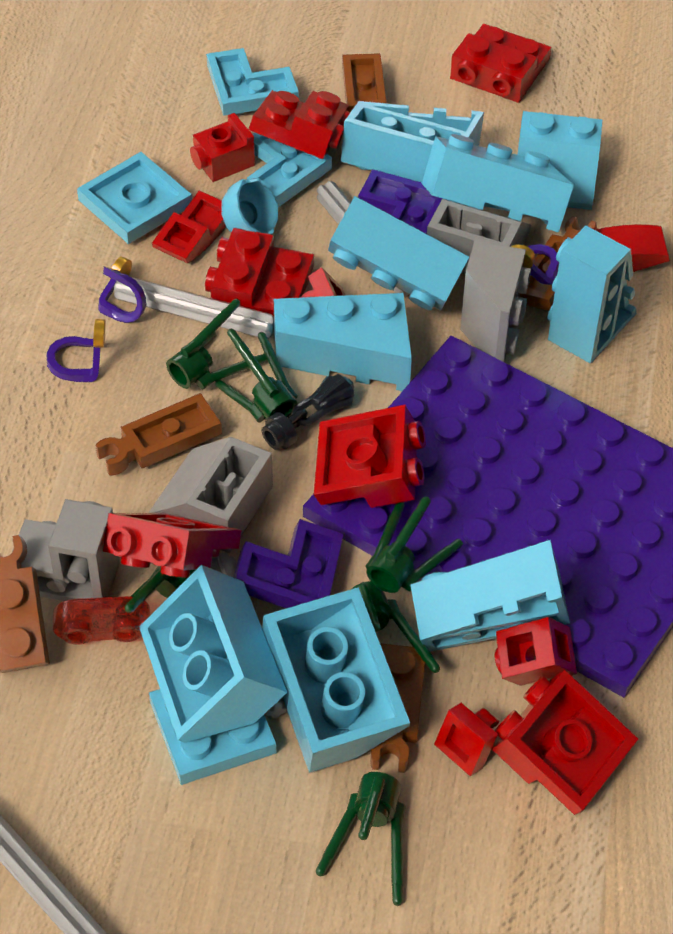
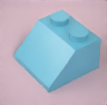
M523 111L517 155L525 156L527 151H533L548 156L550 158L549 163L574 184L567 207L592 210L603 119Z

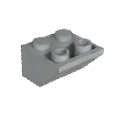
M442 199L427 226V235L470 258L474 240L509 247L518 244L523 245L530 232L531 224ZM468 259V261H467L466 265L464 266V268H463V270H462L461 273L466 274V269H467V265H468L469 259Z
M474 240L465 275L460 330L477 349L505 362L507 353L515 354L519 329L513 327L523 323L527 298L520 297V293H527L531 269L524 267L526 249Z
M233 437L193 448L149 513H167L242 530V535L273 487L272 453ZM220 549L229 554L232 551V549Z

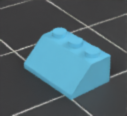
M354 196L333 234L328 251L334 254L333 259L340 265L351 270H355L358 266L371 273V279L376 284L389 290H394L397 287L410 294V301L426 310H432L433 307L440 311L442 310L469 259V256Z
M200 565L139 626L178 741L186 743L254 724L287 693L245 584L241 580Z
M359 587L263 616L262 629L287 690V693L282 698L309 773L358 758L409 727L408 715Z

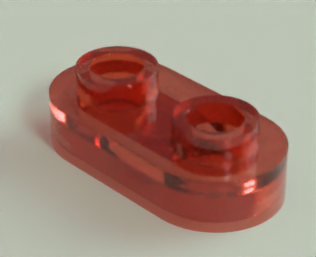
M130 596L66 600L56 605L53 610V632L65 642L74 645L100 640L132 642L142 636L140 625L151 615L150 606L144 601L133 612L128 613L125 611V605L133 598Z

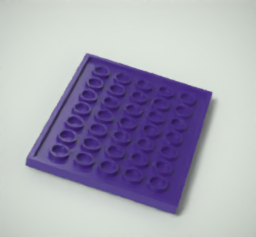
M450 336L388 407L406 404L413 419L422 423L426 437L425 448L417 449V457L420 459L424 470V484L415 486V500L405 501L402 516L390 545L396 541L423 497H429L431 503L405 545L415 556V561L413 562L414 570L454 540L461 539L463 541L460 549L426 575L437 572L448 573L551 540L570 624L565 625L570 627L576 670L625 698L673 628V448ZM313 493L303 505V517L319 526L343 533V540L373 556L396 503L371 508L363 497L320 505Z

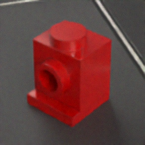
M235 113L229 114L227 122L193 134V147L190 148L192 161L197 169L205 171L212 182L255 166L254 136Z
M545 617L496 631L498 648L495 650L494 657L502 679L522 686L536 682L542 676L546 679L553 678L564 669L571 676L577 674L570 627L550 617Z

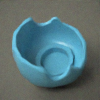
M259 178L241 179L230 186L224 195L221 215L226 228L230 232H232L233 228L272 235L278 222V203L272 191L263 185Z

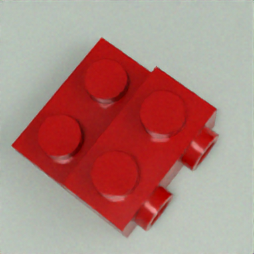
M483 23L475 35L468 33L452 54L450 79L520 103L549 61L552 47Z
M272 90L252 116L248 130L324 159L330 147L337 149L344 131V121L350 114L347 111L349 104L341 102L337 95L327 91H312L305 103L299 101L296 95L290 92H276Z
M233 228L229 238L221 237L219 241L217 262L220 263L218 268L209 267L205 280V291L211 292L212 299L231 303L234 299H239L240 306L269 313L274 316V299L300 298L305 293L309 282L308 276L311 275L314 267V254L274 247V235Z
M406 404L321 421L319 424L314 496L319 504L325 505L364 497L369 506L373 508L415 500V486L424 484L423 466L417 457V449H422L426 446L425 431L422 423L413 419Z
M108 513L103 552L111 553L118 557L122 556L121 564L149 568L150 563H153L156 566H161L160 573L175 577H189L190 571L196 570L200 565L210 568L212 557H219L220 549H239L242 530L167 513Z
M564 669L550 680L544 676L540 677L528 689L523 698L529 705L521 715L516 710H513L497 726L495 732L498 733L501 739L492 750L528 784L538 780L569 811L576 815L585 809L638 741V738Z

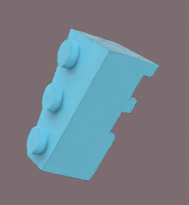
M358 101L344 121L341 162L355 165L363 170L374 169L422 183L435 136L449 139L451 134L462 135L474 140V145L479 146L484 112L472 111L471 117L447 116L446 108H434L433 114L408 112L409 105Z
M451 134L449 139L435 136L422 180L423 186L432 196L483 210L484 206L510 211L508 218L521 221L523 214L537 217L547 225L546 229L555 232L560 230L574 184L549 163L550 158L546 155L533 151H527L525 156L512 154L511 148L497 143H489L487 148L474 145V140L457 134Z
M585 225L573 239L567 238L557 252L556 260L559 262V268L552 284V291L555 294L547 319L550 321L548 340L591 364L637 313L636 307L630 305L628 300H632L635 296L634 288L627 285V280L630 281L633 277L631 249Z
M404 293L274 299L275 351L281 367L324 376H330L331 371L356 376V382L370 384L371 379L396 384V390L403 391L410 383L412 357Z
M551 540L448 573L437 572L428 574L422 578V581L410 584L420 641L430 652L496 639V631L545 617H550L564 625L570 624L560 572Z

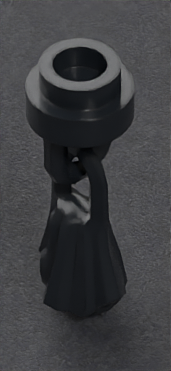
M340 374L326 376L311 396L296 405L292 412L293 415L287 418L282 413L276 412L267 418L265 426L261 429L267 444L275 450L279 448L287 449L297 442L298 436L295 430L300 425H311L332 411L351 406L354 397L353 382ZM313 405L317 411L306 418L309 413L306 408Z

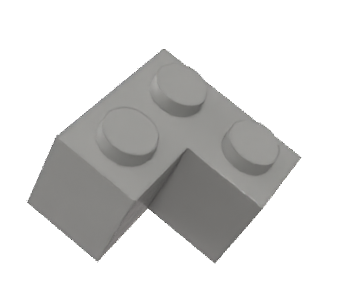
M65 499L57 523L53 521L24 520L19 536L27 544V556L21 565L22 568L32 566L36 569L40 597L105 608L120 564L118 556L103 552L108 513H113L112 507L102 506L93 501L79 502Z

